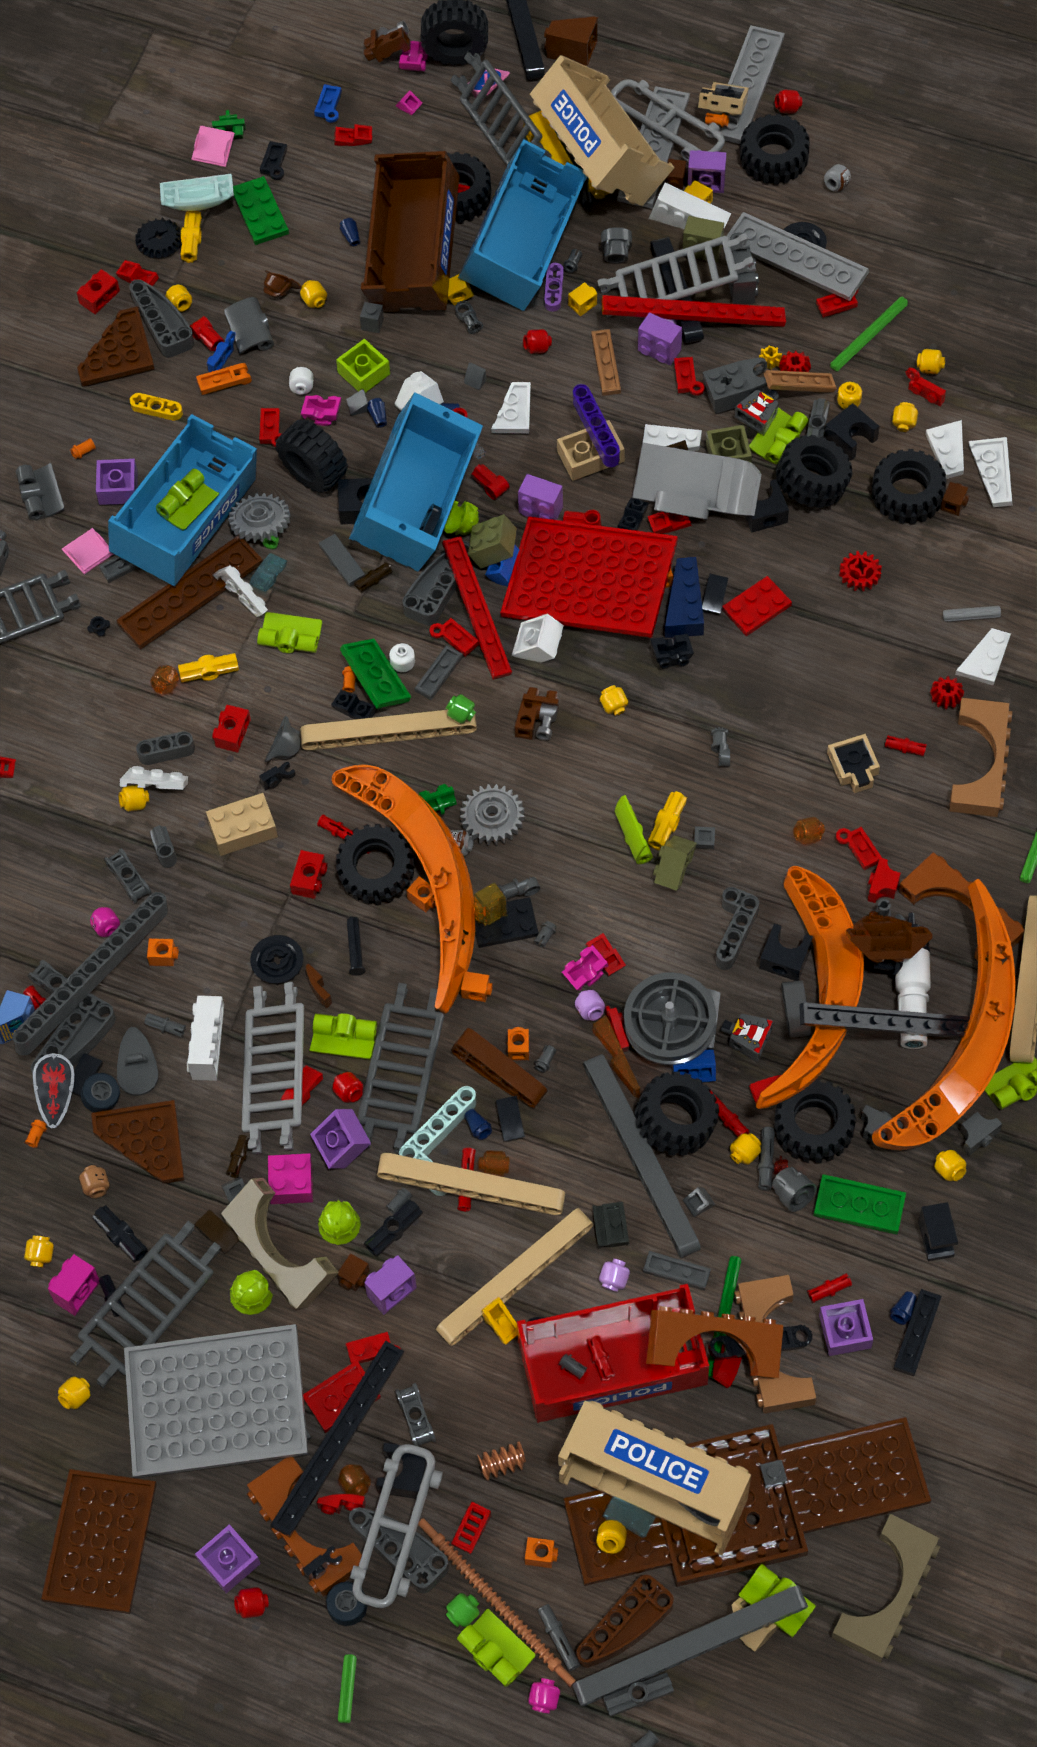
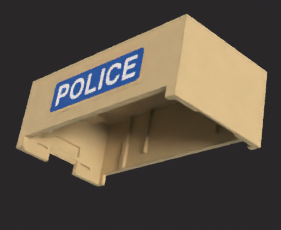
M560 55L530 93L534 99L533 103L541 109L542 116L550 122V127L558 133V138L566 144L567 151L575 157L574 161L583 168L584 175L590 178L592 181L591 185L595 189H601L611 194L616 188L620 189L631 204L636 203L643 206L672 172L674 166L670 162L668 164L661 161L607 88L606 85L610 81L607 75Z
M584 1401L558 1456V1464L562 1466L559 1472V1482L568 1485L570 1479L573 1478L717 1543L714 1552L723 1556L748 1500L751 1474L748 1473V1470L741 1466L733 1467L727 1464V1461L721 1457L715 1456L713 1458L706 1455V1451L701 1448L694 1447L693 1449L688 1447L684 1441L678 1438L670 1439L658 1429L653 1428L650 1430L644 1427V1424L638 1420L632 1419L630 1421L623 1418V1414L618 1411L611 1410L610 1412L605 1410L601 1404L595 1401ZM678 1502L720 1520L719 1525L711 1526L704 1523Z

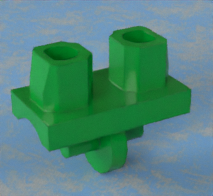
M226 110V115L219 116L220 121H212L214 129L233 131L235 139L243 138L246 125L244 118L237 119V114L230 115V111Z
M446 784L438 786L436 792L430 793L425 790L419 793L435 811H439L440 815L445 814L444 808L457 804L453 787H448Z

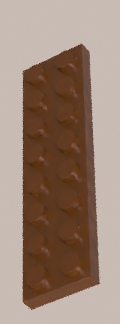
M238 535L186 571L175 586L171 584L166 585L117 619V624L141 650L227 589L224 580L221 578L217 580L213 576L215 572L230 565L239 571L242 579L262 565L263 559L243 538L240 539Z

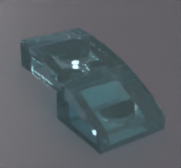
M270 553L260 564L249 584L266 592L276 582V576L286 567L287 560Z
M614 1496L611 1498L603 1514L604 1518L621 1522L625 1528L642 1538L646 1537L655 1519L651 1514Z

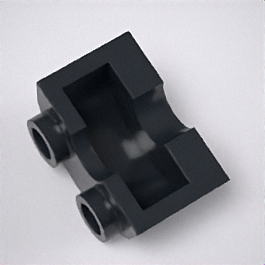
M688 634L675 635L671 639H664V637L651 639L654 655L661 669L675 665L685 666L689 664V659L694 654Z

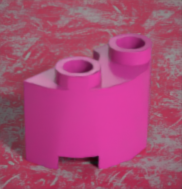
M411 41V50L404 52L402 49L399 61L401 69L425 71L426 61L424 60H428V55L422 48L421 42Z
M318 395L305 396L301 415L304 419L308 417L314 420L316 425H331L332 421L337 419L341 397L331 396L327 400H323Z
M593 945L582 950L580 953L581 958L577 962L574 960L570 961L565 966V970L562 971L576 990H582L585 984L589 987L603 976L602 969L608 967V962Z

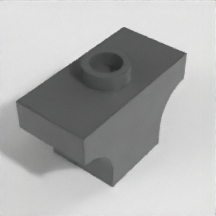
M866 1105L861 1116V1120L866 1124L863 1138L873 1143V1132L892 1119V1116L885 1111L880 1112ZM897 1120L898 1127L903 1129V1123ZM881 1131V1137L887 1140V1134Z
M976 1112L964 1121L960 1128V1133L966 1139L963 1151L970 1156L981 1146H988L992 1142L993 1137L1001 1130L1002 1123L998 1118L988 1120Z

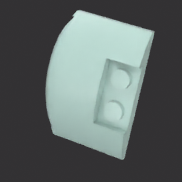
M232 174L160 183L161 205L182 211H199L220 205L234 195Z

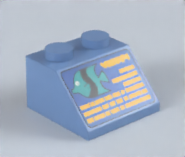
M9 990L6 991L0 1006V1044L13 1040V1033L35 1011L30 996Z

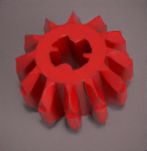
M797 350L794 353L788 351L787 355L781 357L779 363L780 371L809 372L811 370L809 356H805L804 352L799 354Z
M949 675L945 680L940 677L938 682H933L932 689H930L932 703L937 702L938 708L943 705L945 710L948 709V706L954 709L956 704L961 703V698L964 696L962 683H957L956 678L950 680Z

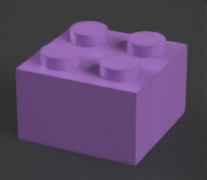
M690 150L688 185H691L696 180L712 189L713 193H724L726 153Z
M649 312L638 328V351L671 366L674 358L681 351L682 327Z
M135 459L97 460L96 494L99 505L125 504L137 489L138 471Z
M527 474L518 491L519 513L526 517L557 520L563 508L562 486Z
M353 1109L334 1110L310 1134L329 1169L346 1168L371 1144Z
M398 1255L385 1261L382 1268L378 1272L374 1271L369 1274L364 1282L367 1297L383 1315L417 1288L415 1274Z
M863 1299L820 1308L819 1317L829 1356L872 1348L873 1337Z
M230 1524L195 1553L198 1562L225 1593H228L260 1565L258 1556Z

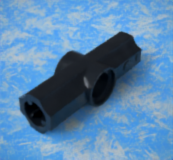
M409 1200L393 1216L387 1217L383 1225L364 1242V1245L369 1252L378 1257L389 1245L403 1236L404 1231L423 1214V1211L414 1201ZM393 1225L399 1227L396 1231L388 1230Z
M106 1205L95 1211V1214L92 1216L93 1220L105 1231L108 1239L117 1248L120 1247L134 1263L145 1257L148 1249L134 1235L133 1230L124 1220H120Z

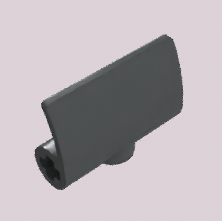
M249 297L224 310L231 331L236 333L235 342L240 354L255 345L262 351L273 347L274 341L269 331L268 320L265 313L262 312L257 298Z
M51 463L34 471L30 465H21L16 469L22 502L25 503L29 519H44L64 510V504Z

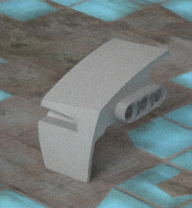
M642 443L632 498L655 502V511L708 520L709 511L754 516L762 474L749 461Z

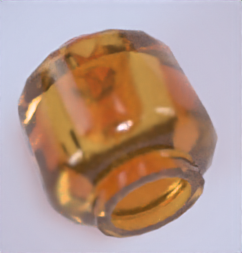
M163 665L155 670L150 683L157 693L170 694L175 689L179 676L175 668Z
M816 817L800 819L793 828L795 839L805 845L819 842L825 832L824 824Z
M486 1150L483 1157H479L478 1169L486 1174L504 1177L505 1173L509 1172V1157H506L504 1151Z
M349 1464L340 1471L338 1482L345 1494L364 1496L368 1492L371 1479L362 1466Z

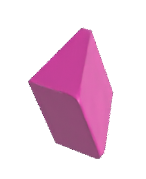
M409 91L395 106L412 115L421 106L422 102Z

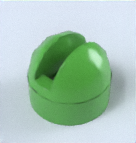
M271 536V540L264 538L263 545L266 548L275 549L278 546L279 537Z

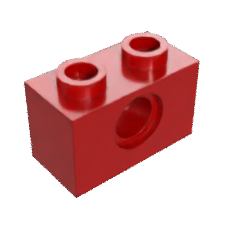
M101 269L85 285L79 288L77 292L79 304L96 315L120 292L118 280Z
M226 705L225 710L221 711L219 715L220 723L218 728L215 727L212 734V739H214L217 748L239 752L251 721L249 710Z
M304 850L300 851L290 883L293 895L315 899L317 892L320 893L322 874L325 875L328 868V863H325L323 854ZM308 873H313V874H314L313 876H310V877H307V876H306Z

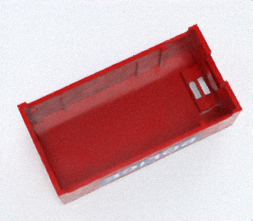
M688 1284L679 1285V1289L529 1322L525 1320L517 1321L518 1342L537 1423L579 1414L584 1401H595L601 1404L603 1408L708 1385L709 1363L700 1334L690 1338L693 1350L688 1351L686 1343L683 1345L684 1352H678L675 1366L646 1364L651 1310H659V1306L672 1307V1312L680 1313V1309L693 1310V1314H695ZM599 1335L605 1352L609 1354L608 1360L615 1376L608 1380H601L596 1363L592 1361L593 1356L586 1342V1339L591 1336ZM565 1354H571L573 1359L588 1368L581 1379H578V1377L566 1369H561L562 1366L559 1365V1362Z

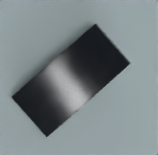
M631 497L617 528L638 531L649 503Z
M709 574L702 604L703 611L720 615L728 582L727 577Z
M340 690L331 704L333 708L354 720L372 718L377 711L375 705L361 701L357 695L344 690Z
M517 1096L496 1100L504 1141L525 1137Z

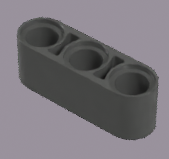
M183 731L140 741L136 746V751L142 764L151 765L190 756L195 751V745L192 735L189 732Z
M803 980L782 982V996L789 1038L811 1036V1027L800 1025L799 1004L807 1003Z

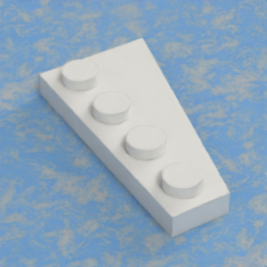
M1007 437L969 441V447L993 507L1011 506L1012 493Z

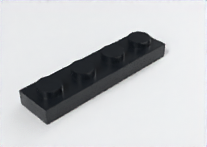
M921 1289L895 1362L894 1370L913 1377L915 1376L942 1296Z

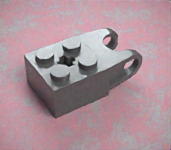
M734 233L731 235L730 240H733L744 233ZM739 248L732 251L735 264L743 262L746 258L752 256L750 248ZM755 271L738 274L737 281L729 283L732 304H755V296H758V273H755Z
M760 357L737 361L703 372L704 387L715 414L736 408L737 404L755 390H760L765 394L771 390L768 386L763 387L767 385L765 377H757V375L766 370V359Z

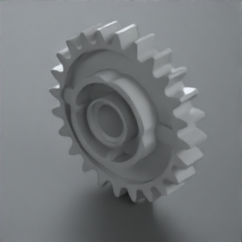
M256 493L255 497L248 495L247 500L242 498V503L236 502V507H232V512H229L230 518L228 519L231 531H234L235 536L239 535L240 539L246 537L247 542L250 539H253V542H256L257 539L263 542L264 538L271 540V536L278 537L277 533H284L283 528H288L287 523H290L288 505L285 504L284 500L280 501L279 496L273 498V494L266 497L265 493L262 496Z
M488 784L487 789H483L480 786L479 792L472 790L473 796L467 795V801L462 802L464 808H460L462 814L460 819L463 822V829L472 834L473 840L478 837L480 844L484 840L487 841V845L491 841H494L495 845H497L498 840L505 843L506 837L512 840V833L518 834V828H522V821H524V808L522 807V801H518V795L512 796V789L506 792L505 786L498 789L497 784L493 789ZM490 813L496 814L495 816H489Z

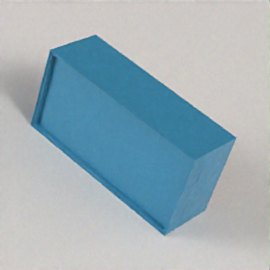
M414 392L396 419L349 539L355 540L371 550H376L380 554L390 557L396 562L409 566L418 572L436 550L483 425ZM435 504L442 508V513L432 535L419 528L429 507Z

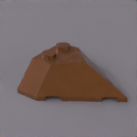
M871 911L869 917L864 916L853 925V929L848 928L846 930L848 938L873 962H883L884 959L901 962L904 959H911L932 939V933L926 927H911L912 923L888 915H878V912Z

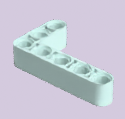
M470 1086L461 1087L401 1147L399 1155L406 1156L407 1154H412L415 1159L433 1162L427 1156L465 1118V1113L475 1108L477 1103L475 1090ZM465 1096H469L472 1098L469 1101L462 1100V1098ZM450 1111L458 1112L456 1115L453 1116L448 1115V1112ZM436 1125L443 1126L441 1130L433 1129ZM423 1139L429 1141L425 1145L419 1144V1141ZM429 1189L437 1196L447 1194L446 1192Z

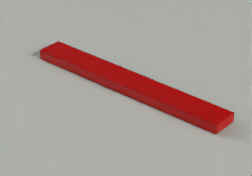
M461 536L444 540L442 542L444 551L493 679L509 676L512 674L511 667Z

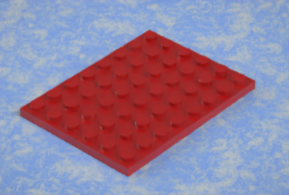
M528 516L519 547L520 550L500 612L501 617L530 620L549 614L564 626L652 638L678 537Z

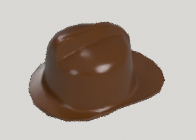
M265 270L267 275L264 280L263 291L272 297H282L291 288L301 289V285L295 280Z

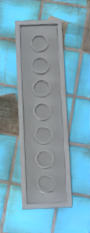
M750 25L728 85L749 88L747 103L742 114L730 115L728 112H723L729 115L728 126H718L720 128L719 132L724 136L725 141L741 144V136H743L744 129L754 119L783 43L785 33Z
M655 86L654 93L686 111L690 93ZM651 99L645 116L658 123L670 110ZM675 115L664 128L677 135L683 118ZM642 123L640 133L659 159L668 163L675 142ZM660 186L642 207L653 208ZM619 190L617 201L631 204L625 198L624 192Z
M745 212L741 214L727 235L730 241L732 234L737 232L746 233L752 257L849 301L869 273V269Z

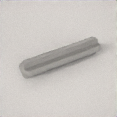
M1000 606L943 611L944 621L996 618L1001 616Z

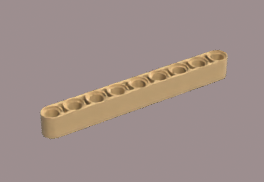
M448 710L309 724L300 728L301 747L304 750H320L469 734L477 729L476 717L474 715L470 722L466 720L465 723L460 724L447 715Z
M1031 895L1028 900L1010 1045L1011 1062L1033 1063L1037 1037V896Z
M382 1153L380 1156L377 1176L381 1179L551 1215H561L563 1212L565 1192L561 1189L392 1153Z
M579 1208L572 1211L437 1326L436 1331L450 1346L458 1343L484 1321L481 1311L497 1297H500L502 1302L505 1303L588 1233L594 1223Z

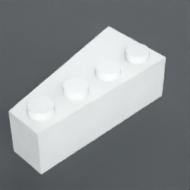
M664 183L649 219L685 229L688 216L724 222L725 228L731 213Z
M197 996V1002L193 1003V1015L195 1016L194 1022L191 1023L192 1036L189 1042L187 1072H190L192 1080L217 1081L224 1002L221 996Z

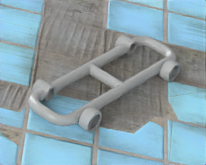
M626 79L618 83L611 90V93L627 114L683 147L681 156L688 162L690 150H702L664 128L675 115L703 130L708 137H714L718 140L709 152H719L725 144V138L719 132L720 128L716 123L712 122L710 125H707L648 89L649 84L645 80H641L638 83ZM632 87L637 94L647 96L670 111L656 123L618 100L616 96L623 88Z
M410 1444L401 1445L394 1451L392 1458H387L383 1471L387 1472L384 1485L359 1566H353L350 1579H354L352 1589L354 1597L363 1604L376 1608H385L394 1602L397 1595L403 1597L407 1595L411 1580L402 1577L429 1487L438 1489L443 1472L435 1470L436 1461L434 1455L425 1448ZM405 1453L421 1456L427 1461L409 1525L383 1517L400 1459ZM380 1526L406 1533L391 1585L384 1599L365 1595L361 1590Z

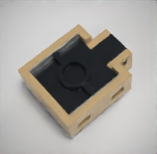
M713 82L712 89L702 88L698 108L710 109V111L716 113L728 112L730 115L742 114L747 103L749 88Z
M866 734L828 745L827 754L841 786L850 784L854 793L873 788L874 779L872 776L879 775L880 766Z

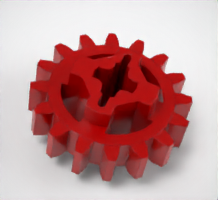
M856 551L855 556L849 553V558L844 557L843 563L840 564L839 576L842 577V583L848 582L847 587L854 586V591H857L858 587L862 591H865V587L872 589V585H877L878 579H881L882 566L879 565V559L873 560L874 555L867 556L866 551L863 555Z

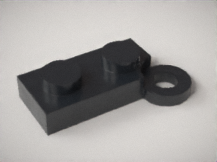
M269 142L260 166L261 174L270 175L274 180H280L284 177V170L281 166L288 149L287 144Z

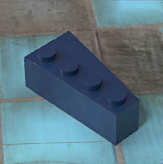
M696 557L677 558L665 624V638H673L675 635L688 634V636L704 635V618Z

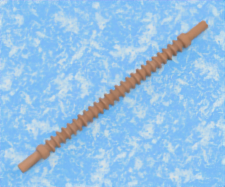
M424 1518L421 1519L418 1525L432 1539L431 1543L439 1547V1550L448 1556V1561L452 1560V1565L457 1566L456 1570H461V1575L465 1574V1579H469V1584L473 1583V1588H478V1593H482V1598L486 1597V1602H491V1607H495V1611L500 1612L499 1616H504V1621H509L508 1625L513 1626L512 1630L518 1631L517 1635H522L521 1639L526 1640V1645H531L530 1649H535L534 1653L540 1655L539 1659L543 1658V1663H548L547 1667L552 1672L555 1671L569 1687H572L576 1680L561 1665L562 1661L558 1657L554 1658V1653H549L550 1649L545 1648V1643L541 1644V1639H536L537 1635L532 1634V1629L528 1630V1625H523V1620L518 1619L519 1615L515 1616V1611H510V1606H505L506 1602L501 1601L502 1597H497V1592H492L493 1588H489L488 1583L483 1582L484 1578H479V1573L475 1574V1569H471V1564H466V1559L462 1560L463 1556L458 1555V1550H453V1545L449 1546L450 1542L445 1541V1536L442 1533L438 1534Z

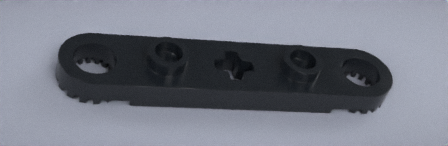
M805 1325L783 1327L781 1351L808 1346L813 1339L812 1331ZM797 1331L805 1334V1342L797 1340ZM727 1335L715 1337L708 1344L709 1354L718 1360L747 1356L743 1348ZM715 1343L723 1344L725 1348L724 1353H717L715 1351Z

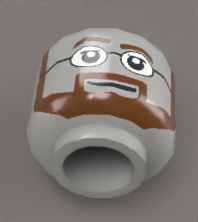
M840 164L832 166L824 176L825 185L835 192L844 189L851 180L850 171Z
M450 830L463 856H466L473 848L472 836L466 830Z

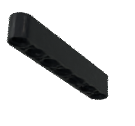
M506 0L527 81L543 78L545 75L544 64L527 1Z
M669 237L650 241L654 258L674 252ZM677 260L683 289H688ZM670 262L659 264L666 294L677 292ZM691 296L677 299L682 301H692ZM678 320L677 324L682 327V338L685 344L704 339L700 321Z

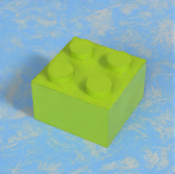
M363 339L336 359L338 373L358 392L364 389L366 393L390 375L389 361L366 339Z

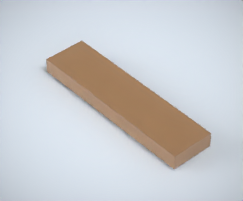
M610 329L591 331L602 396L621 394Z
M766 370L764 373L768 388L773 390L834 393L837 389L830 373Z

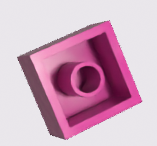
M310 1153L268 1156V1184L275 1192L270 1201L271 1204L313 1202V1168Z
M73 1254L70 1259L68 1258L63 1263L60 1273L50 1280L48 1290L55 1304L75 1316L99 1285V1277L92 1265Z

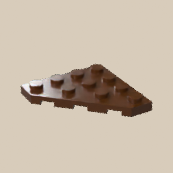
M138 306L120 310L111 325L109 324L103 332L99 342L95 343L88 352V357L85 361L79 364L77 369L82 386L155 369Z
M174 1100L91 1113L93 1133L100 1140L162 1183L185 1180Z

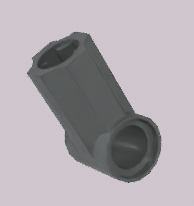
M160 825L154 827L150 831V835L159 862L163 867H172L177 862V856L167 828Z

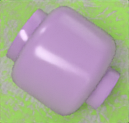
M587 990L582 991L575 1000V1007L583 1019L594 1021L603 1015L605 1003L596 991Z
M613 1259V1262L608 1261L603 1264L599 1276L602 1287L614 1292L625 1288L630 1275V1270L624 1267L625 1262Z

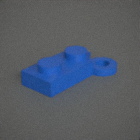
M324 84L314 111L315 116L325 118L330 123L338 120L339 114L336 111V107L342 93L341 87Z
M229 331L225 343L219 342L213 356L208 358L207 366L209 372L222 369L234 351L233 342L236 337L234 331Z

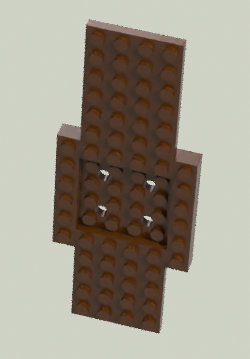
M906 1417L779 1447L773 1424L686 1444V1446L693 1449L694 1447L706 1451V1455L713 1458L715 1456L721 1457L727 1461V1464L733 1467L741 1466L751 1474L748 1500L723 1556L714 1552L717 1543L600 1490L564 1498L584 1586L671 1565L677 1587L758 1568L761 1564L767 1566L808 1556V1548L804 1537L805 1533L931 1503ZM782 1460L787 1483L765 1488L760 1464ZM754 1514L759 1517L760 1521L756 1525H751L747 1522V1517ZM607 1520L621 1522L627 1531L625 1546L620 1552L615 1554L605 1553L598 1547L596 1542L598 1529Z

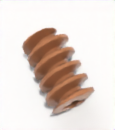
M517 1442V1449L512 1444H509L508 1452L504 1447H500V1454L493 1449L491 1457L487 1452H483V1459L477 1454L483 1476L487 1481L490 1480V1473L495 1478H498V1471L500 1470L505 1476L507 1468L514 1473L515 1465H518L523 1470L524 1463L526 1462L520 1442Z

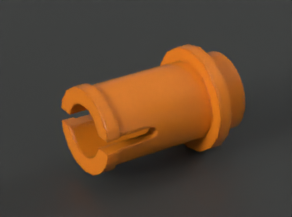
M707 112L705 124L714 122L717 125H721V127L728 126L729 115Z
M89 438L77 446L73 445L70 451L75 459H81L82 455L96 449V447Z
M347 666L342 671L344 676L342 690L353 693L355 691L356 675L351 667Z
M40 1120L32 1122V1128L25 1140V1144L37 1148L43 1132L47 1130V1124Z

